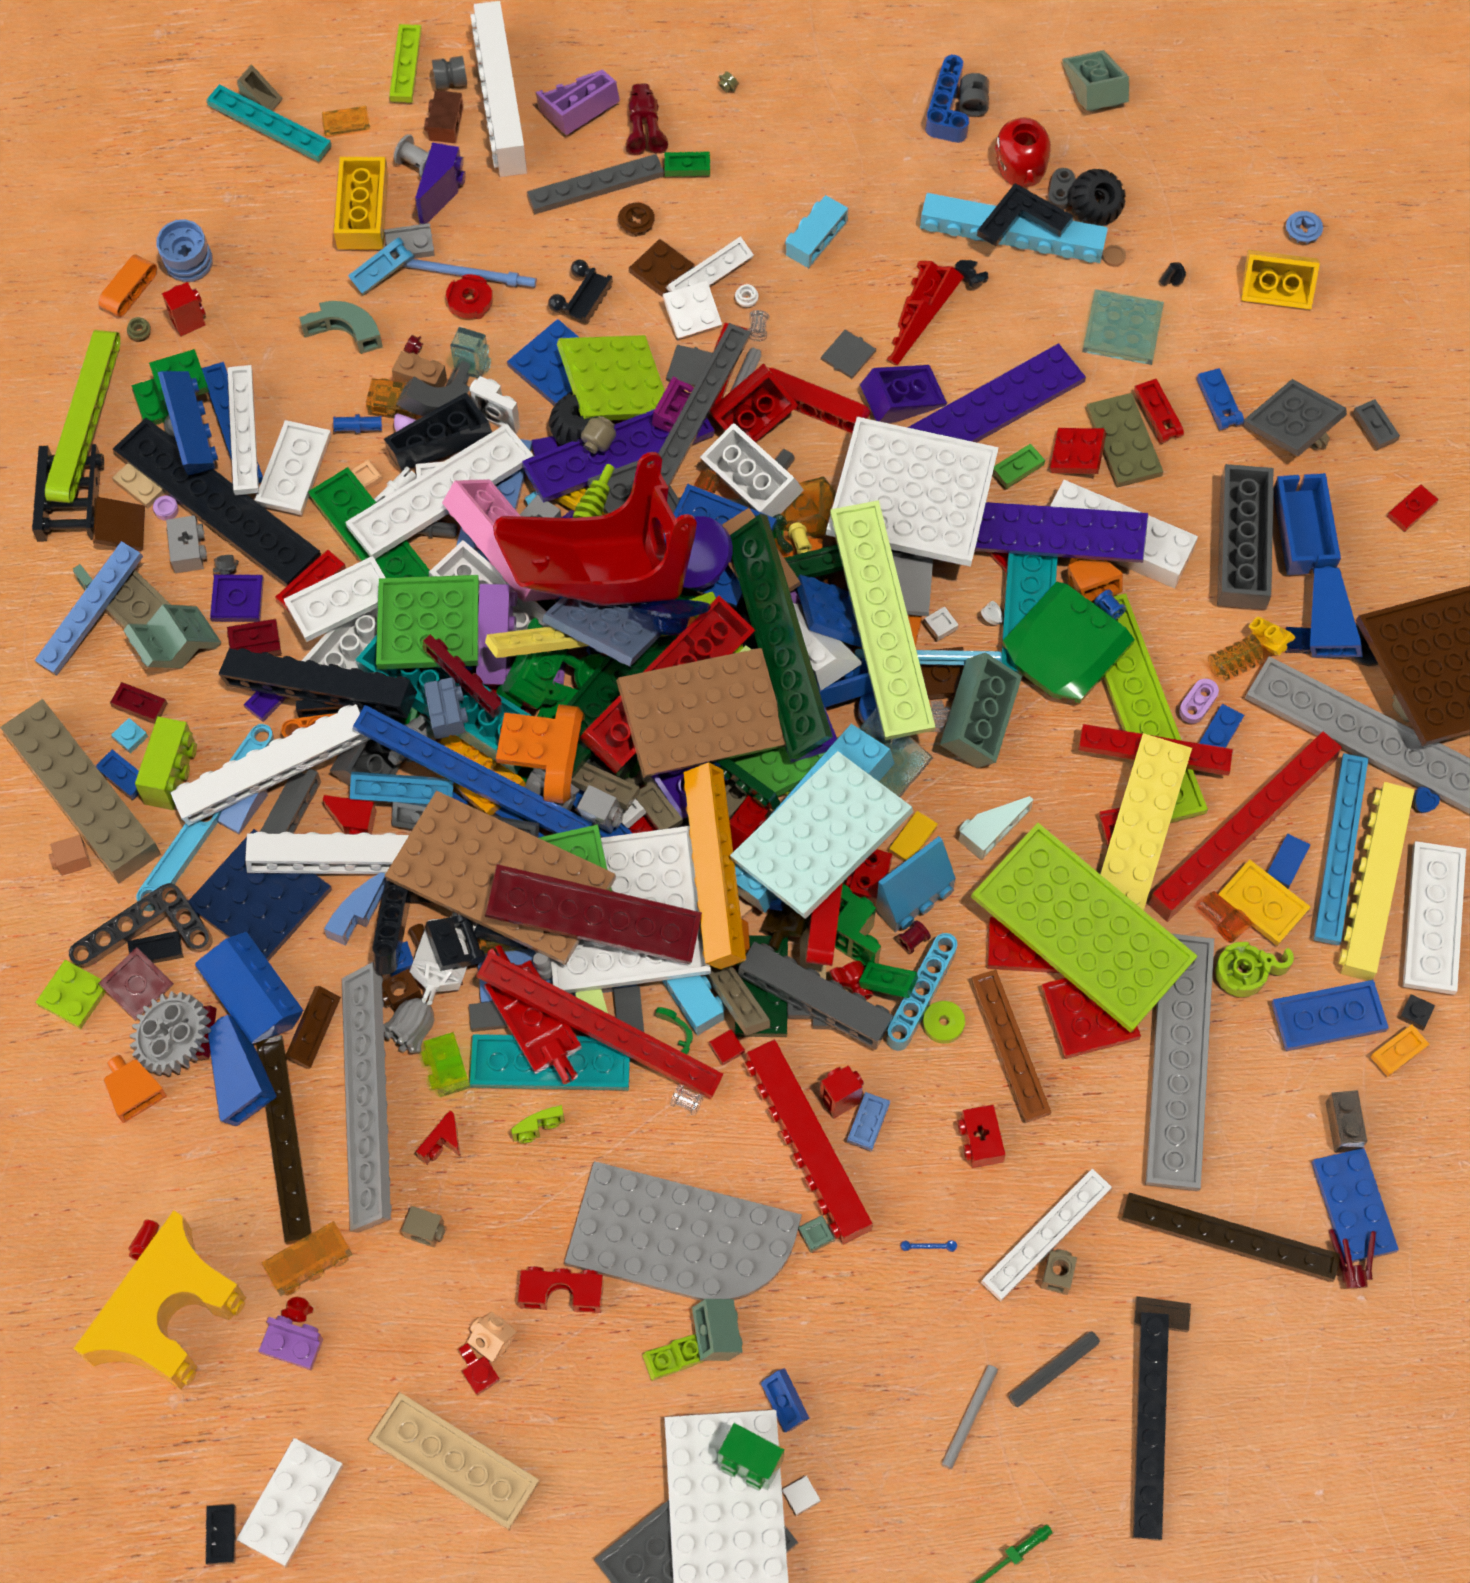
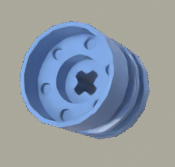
M184 219L172 221L160 230L157 236L156 247L170 276L178 281L194 282L203 278L209 272L213 264V255L200 226L195 222Z

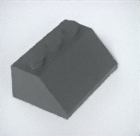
M386 715V716H388L389 718H391V719L397 721V720L394 719L392 716ZM370 739L340 753L330 772L350 786L351 772L396 775L403 762L394 765L388 759L391 749Z

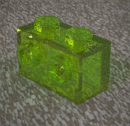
M454 1032L423 1041L426 1050L421 1051L424 1065L431 1066L433 1074L428 1075L432 1090L437 1089L439 1096L443 1097L469 1089V1081Z

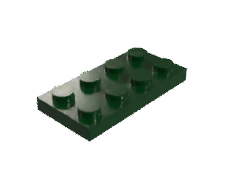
M749 935L750 948L754 942L760 945L762 943L769 945L773 936ZM788 937L783 938L779 950L775 951V953L783 957L788 956ZM742 962L736 964L737 973H739V966ZM741 978L769 1018L770 1028L746 1036L735 1021L736 1037H787L788 1003Z

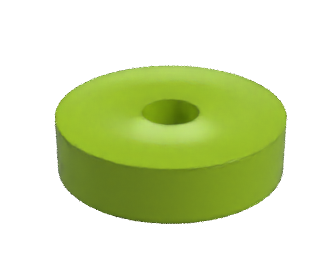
M938 1001L931 1004L925 1011L923 1029L931 1040L947 1044L957 1040L963 1033L965 1016L961 1008L955 1003ZM941 1019H946L949 1023L947 1025H941L939 1021Z

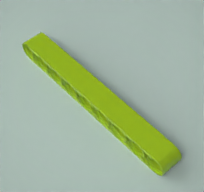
M94 330L46 482L45 497L47 501L73 503L120 349L119 332Z

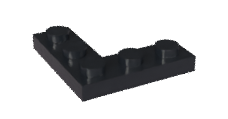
M1014 183L979 227L977 236L997 246L1022 215L1061 237L1072 223L1073 215Z

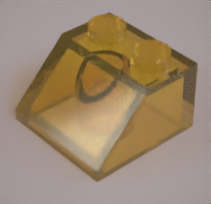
M824 476L800 482L799 484L804 491L779 515V528L789 531L790 525L799 522L806 526L807 536L816 537L826 534L830 519V509L833 507L836 492Z

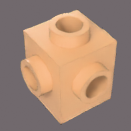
M491 1312L484 1318L479 1317L470 1328L472 1334L467 1343L491 1362H494L508 1350L517 1331L501 1317Z

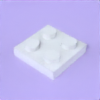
M708 281L663 294L662 297L677 340L722 326Z

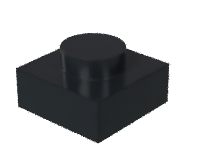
M1411 994L1399 1019L1423 1031L1435 1005Z

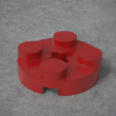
M474 274L463 275L462 279L456 282L454 279L446 290L449 311L462 318H483L493 302L492 289L487 284V281L483 277ZM469 293H472L474 298L468 300L464 296H468Z

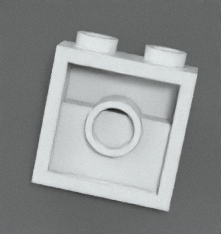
M481 376L478 380L475 379L470 386L472 401L489 423L498 427H502L507 423L513 432L517 434L520 429L517 402L509 396H502L501 385L495 380L486 379Z

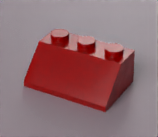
M763 363L716 403L710 412L725 431L734 423L756 442L793 411L798 404Z

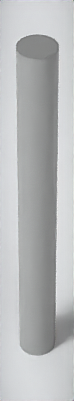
M988 1365L941 1464L947 1469L952 1470L998 1372V1369L992 1365Z

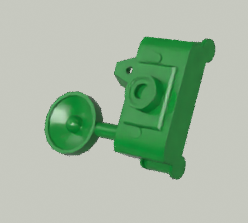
M534 618L528 624L527 629L543 628L544 626L539 623L537 618ZM568 649L517 655L504 684L498 687L496 693L519 708L522 705L529 709H538L541 704L552 705L559 701L562 695L553 683L562 661L575 669L574 679L577 687L580 689L606 657L601 654H587L579 660L567 653Z

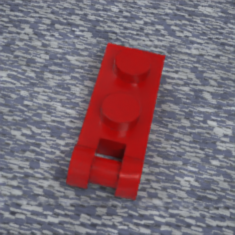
M1157 378L1136 385L1134 392L1156 431L1158 441L1164 443L1169 441L1171 437L1179 438L1184 436V429ZM1169 423L1171 428L1166 429L1164 425Z

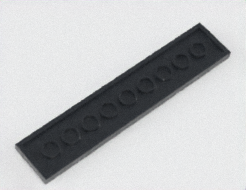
M148 418L143 419L112 449L116 456L141 472L159 486L165 494L174 498L178 504L195 515L196 518L287 587L321 556L319 549L247 494L235 495L233 484L214 469L187 475L176 440Z

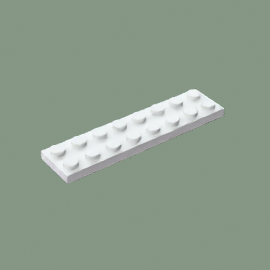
M506 423L346 521V526L368 555L376 559L449 514V511L442 502L454 481L490 479L496 485L522 469V461L534 455Z

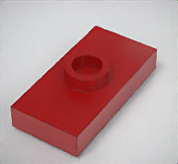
M1420 484L1394 507L1387 517L1406 532L1434 507L1439 499Z

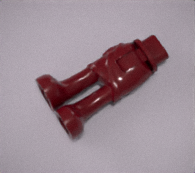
M646 83L634 84L630 93L629 121L632 123V133L626 140V151L631 155H640L646 149L643 122H646L648 126V147L651 152L656 154L663 153L669 146L666 135L660 131L658 126V100L655 99L653 91L650 90L649 84Z

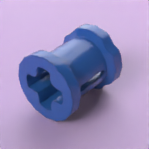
M1110 589L1105 590L1095 599L1094 604L1117 620L1126 611V606L1120 604L1112 596L1113 592Z

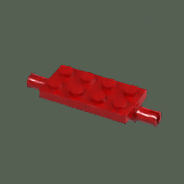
M502 945L496 946L498 956L510 962ZM493 948L487 952V955L489 952L497 955ZM531 960L521 965H516L541 978ZM489 983L484 984L486 991L534 1073L537 1074L553 1065L563 1084L570 1082L569 1076L572 1081L575 1080L578 1074L567 1057L579 1051L582 1047L571 1027Z

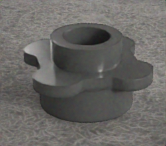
M233 555L219 556L214 559L215 568H213V572H220V574L232 573L237 568L236 565L239 562L234 560Z

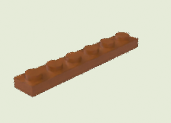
M997 970L973 976L971 982L1025 1123L1051 1115L1049 1104Z

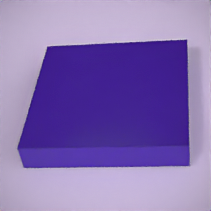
M214 574L210 612L211 622L260 621L264 585L263 575Z

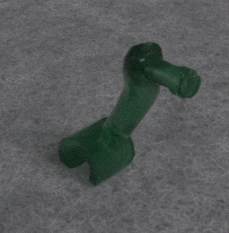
M777 514L773 516L777 519L774 528L777 543L784 552H792V545L784 539L781 530L782 527L788 525L785 516Z

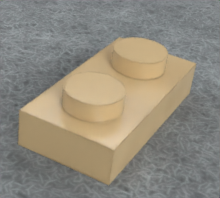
M129 463L112 477L115 484L140 504L145 505L147 509L154 504L157 498L165 494L159 486Z

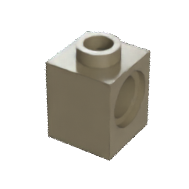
M411 1206L402 1228L404 1238L435 1248L437 1241H442L446 1231L441 1215Z
M1065 1250L1050 1251L1041 1289L1068 1295L1077 1257H1073L1070 1252ZM1061 1265L1066 1269L1067 1274L1059 1276L1054 1273L1053 1267Z

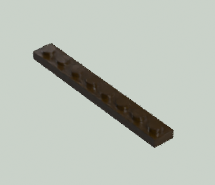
M280 1035L256 1042L258 1056L277 1096L265 1107L284 1239L286 1245L313 1240L287 1058H285L284 1038Z
M1130 1192L1128 1193L1121 1219L1122 1221L1331 1282L1335 1280L1341 1255L1340 1253Z

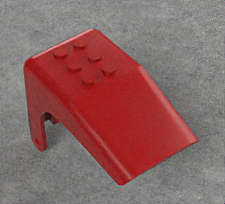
M648 452L639 459L629 498L621 507L609 514L579 518L501 516L498 518L493 526L494 536L516 583L520 587L601 606L677 599L683 590L697 522L694 516L690 514L675 518L667 503L669 488L661 475L662 458L657 452Z

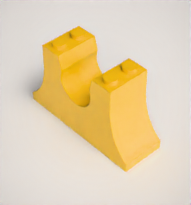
M173 1210L73 1349L87 1363L94 1367L110 1362L138 1365L156 1373L182 1390L184 1385H189L195 1378L197 1365L176 1341L168 1338L167 1328L171 1317L176 1311L185 1306L199 1305L208 1309L214 1316L231 1320L234 1315L237 1316L243 1310L246 1297L236 1283L211 1268L198 1256L193 1244L191 1227L181 1214Z

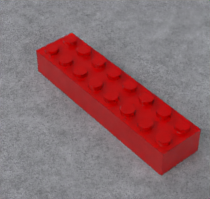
M718 596L644 672L733 654L750 637L755 629L722 597ZM621 696L579 738L615 774L636 754Z

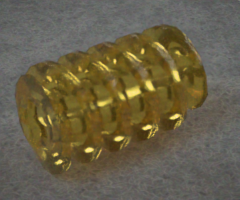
M1251 634L1249 638H1243L1241 642L1237 641L1232 646L1225 647L1224 650L1221 649L1216 651L1215 654L1208 655V664L1212 673L1216 677L1221 676L1225 681L1230 680L1229 672L1234 677L1238 676V669L1242 673L1246 672V664L1252 669L1255 668V661L1259 665L1264 663L1262 646L1254 634Z

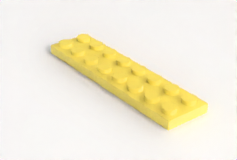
M1144 733L1100 873L1143 911L1192 750L1190 747Z

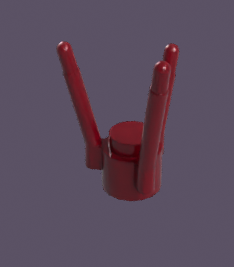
M1330 1229L1329 1234L1334 1251L1341 1254L1339 1266L1346 1289L1368 1287L1367 1280H1373L1372 1264L1376 1232L1371 1231L1366 1270H1363V1265H1353L1349 1243L1346 1238L1343 1239L1347 1266L1345 1265L1333 1229Z

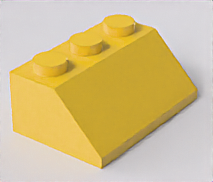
M1248 250L1241 300L1312 309L1320 266L1318 258Z

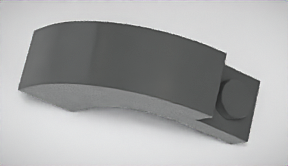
M462 360L452 370L446 386L441 388L430 386L414 376L404 386L396 404L411 413L425 416L466 392L468 394L470 387L465 384L470 377L467 372L471 364Z

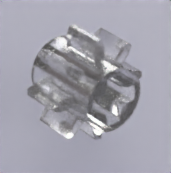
M931 701L930 707L935 723V731L932 732H944V726H946L950 714V707H944L943 701Z

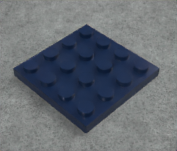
M253 829L249 834H254L258 831ZM246 837L189 901L203 920L227 938L247 932L269 962L332 891V887L314 873H247L245 861Z

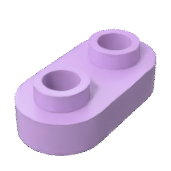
M1201 679L1196 682L1181 703L1179 709L1180 717L1185 722L1194 724L1203 719L1217 699L1219 693L1217 684L1210 679ZM1201 692H1206L1209 696H1203ZM1193 710L1196 714L1191 715L1188 711Z

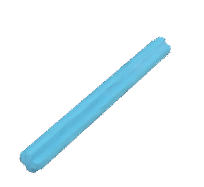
M855 649L854 655L858 659L865 658L863 649ZM916 650L920 665L965 666L967 658L985 652L1002 663L1000 651Z

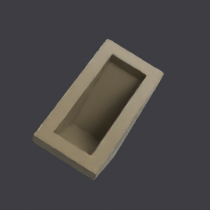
M249 65L237 80L240 95L271 111L283 99L253 65Z

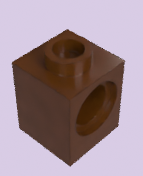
M409 968L382 982L383 1002L386 1007L391 1005L394 1012L406 1000L423 998ZM398 988H403L406 990L404 994L400 996H396L393 994L394 991Z

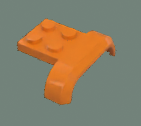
M561 704L557 708L555 719L504 712L496 763L546 769L544 801L565 803L571 799L572 774L581 723L585 719L584 713L577 706Z

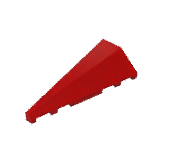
M933 261L918 262L919 273L917 278L912 279L911 284L914 288L911 295L906 298L898 323L900 332L898 337L893 338L892 344L895 348L893 353L887 357L890 363L895 365L900 363L962 281L964 276L954 267L938 266Z

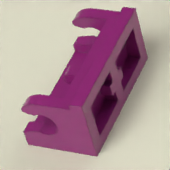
M673 376L653 412L652 425L670 433L694 387Z

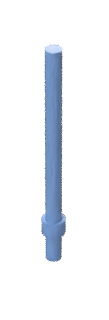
M412 259L407 264L401 266L458 276L474 274L483 277L485 280L507 283V286L513 287L518 285L536 287L537 283L536 278L519 276V273L515 272L506 274Z

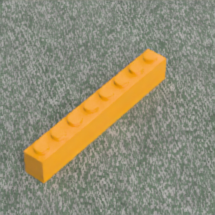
M708 762L684 772V790L686 792V811L689 816L690 825L689 836L692 842V861L695 868L694 882L698 895L697 907L699 912H702L700 932L703 938V957L706 964L723 969L746 961L735 863L730 857L733 853L724 772L723 769Z

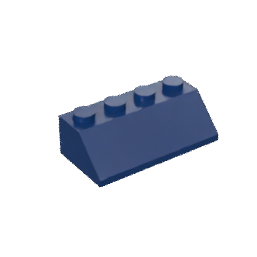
M189 371L158 372L182 464L187 475L215 469L214 461L218 460L215 446L210 447L208 438H211L212 434L209 424L203 423L202 415H206L202 400L197 401L196 392H200L196 378L191 379Z
M247 932L226 938L195 963V966L251 1044L293 1029L303 1012L302 1007Z

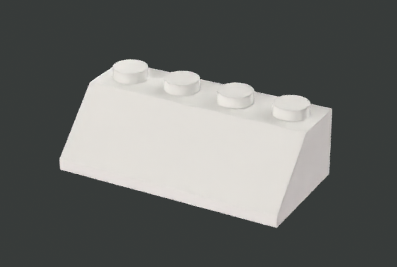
M794 604L815 679L821 691L861 665V661L840 640L810 631L802 604Z

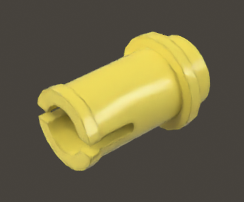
M799 522L790 525L788 536L793 539L797 553L801 554L811 551L812 546L806 535V526Z

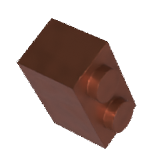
M435 90L433 99L429 100L428 110L430 116L425 118L424 125L425 131H428L429 141L456 144L464 109L462 93Z

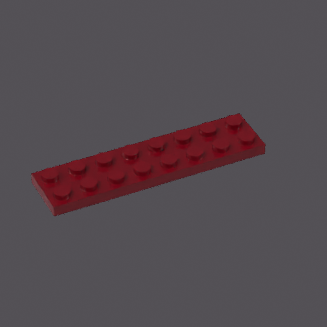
M497 864L485 917L690 965L693 959L702 912Z

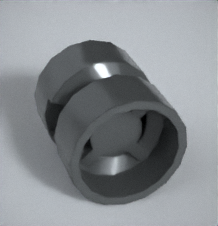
M463 56L450 57L448 62L444 58L432 60L436 90L449 88L450 84H453L455 87L467 85Z
M971 73L963 76L960 80V111L969 117L982 116L989 110V80L985 75Z

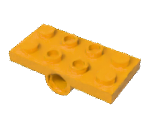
M449 735V737H444L438 742L523 787L526 785L519 775L496 763L495 760L456 735ZM454 782L453 792L462 799H467L478 810L488 815H493L501 808L500 805Z

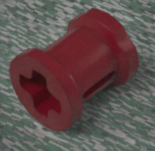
M915 920L912 924L913 926L904 934L896 936L900 946L909 954H912L914 948L924 940L928 941L931 938L927 928L918 920Z

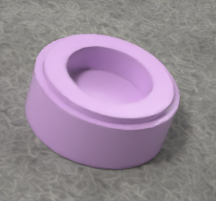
M161 496L153 504L154 513L160 520L173 519L178 514L177 502L171 496Z

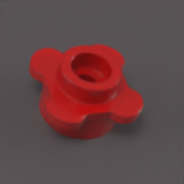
M293 1297L287 1301V1307L281 1311V1315L294 1322H305L307 1315L313 1313V1307L309 1305L305 1298Z

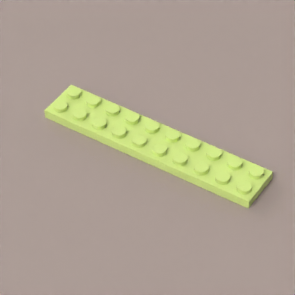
M879 500L830 509V516L885 740L935 731V723Z

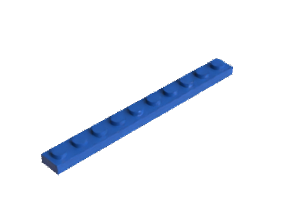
M366 705L353 725V730L530 822L539 823L540 827L554 834L592 826L593 824L554 802L544 801V797Z

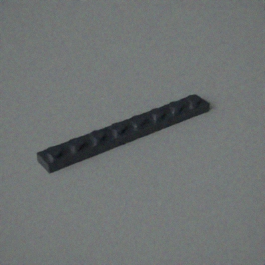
M1141 1312L1133 1539L1162 1540L1169 1314Z

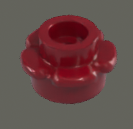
M411 335L403 351L418 355L424 344L420 342L421 336Z

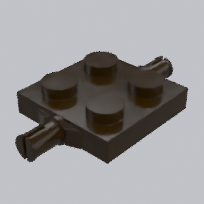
M785 903L783 911L770 909L760 931L766 936H773L769 946L774 951H778L783 938L788 936L802 937L812 913L805 919Z

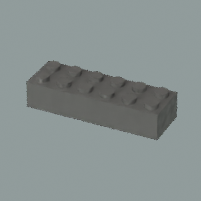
M1225 464L1220 481L1217 606L1267 609L1272 590L1274 468Z

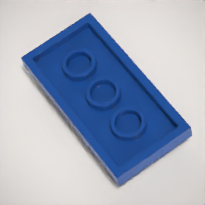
M1374 980L1277 998L1271 1002L1286 1051L1387 1032L1389 1029Z
M1365 1148L1314 1159L1312 1166L1345 1265L1346 1258L1343 1239L1346 1238L1348 1240L1353 1263L1367 1260L1371 1231L1376 1232L1373 1258L1397 1253L1399 1249Z

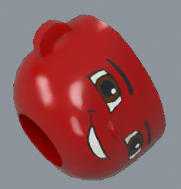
M1020 117L1008 121L1001 128L995 150L997 152V166L1003 178L1011 185L1016 183L1021 187H1030L1040 183L1044 177L1050 160L1051 141L1046 129L1037 120Z

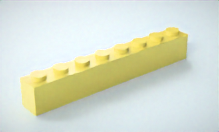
M1384 782L1382 788L1375 791L1372 804L1376 805L1375 812H1371L1368 821V827H1372L1371 833L1366 835L1363 849L1367 850L1366 857L1361 858L1358 872H1362L1361 880L1356 881L1353 894L1357 895L1356 903L1352 902L1348 915L1349 918H1352L1351 926L1346 927L1343 940L1347 941L1346 950L1342 949L1338 964L1342 965L1341 974L1369 981L1373 980L1377 974L1415 789Z

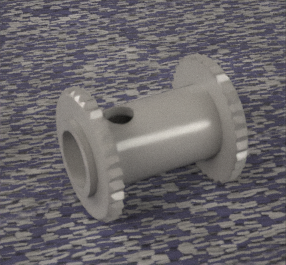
M405 135L395 148L394 161L398 165L407 161L420 168L419 175L422 177L429 152L414 145L412 135Z

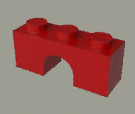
M530 1266L528 1270H521L519 1308L547 1310L549 1296L554 1291L562 1289L569 1291L573 1295L574 1312L601 1313L604 1286L603 1275L598 1274V1271L595 1270L571 1273L570 1269L556 1268L555 1272L544 1271L542 1267Z

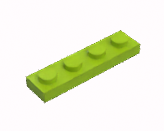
M399 24L389 95L390 102L413 103L422 34L421 25Z

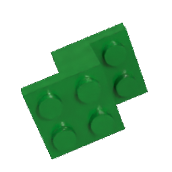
M195 349L150 362L149 365L154 378L132 385L142 419L148 418L155 425L164 423L169 415L158 372L189 371L191 379L196 378L200 392H196V396L209 392Z
M843 884L835 949L855 961L860 960L864 967L867 966L868 962L879 964L881 945L876 938L868 935L874 927L876 907H874V904L869 899L858 897L852 893L848 886Z

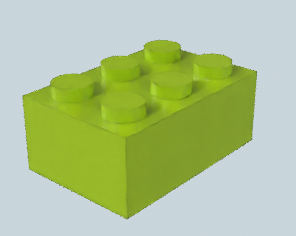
M157 716L135 781V786L145 805L174 811L175 802L170 792L176 790L177 786L183 783V780H187L190 772V759L195 757L197 751V743L194 741L187 722Z

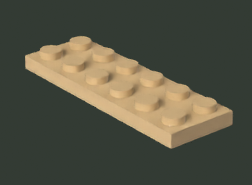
M400 1392L369 1438L370 1443L509 1531L540 1483L539 1479Z

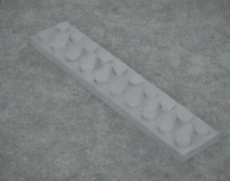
M1270 656L1267 658L1245 699L1317 736L1324 731L1342 749L1356 756L1368 758L1369 763L1418 788L1421 786L1428 788L1431 793L1438 795L1441 800L1470 814V758L1439 742L1422 747L1413 729Z
M1172 934L1198 957L1157 1003L1145 1185L1200 1191L1214 938Z
M374 962L342 978L350 1232L358 1233L390 1220L392 1210L390 1204L391 1181L389 1177L390 1155L388 1151L389 1129L387 1126L388 1104L386 1100L387 1078L385 1075L386 1053L384 1049L385 1027L383 1024L384 1002L382 999L383 977L375 971Z

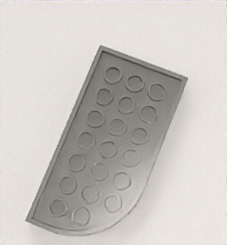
M594 1161L564 1264L565 1266L580 1270H595L603 1276L695 1300H738L765 1287L783 1269L792 1253L802 1214Z

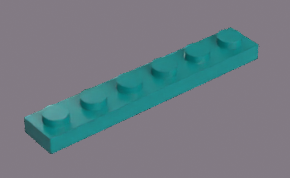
M220 84L206 99L208 106L318 162L332 147L331 140Z

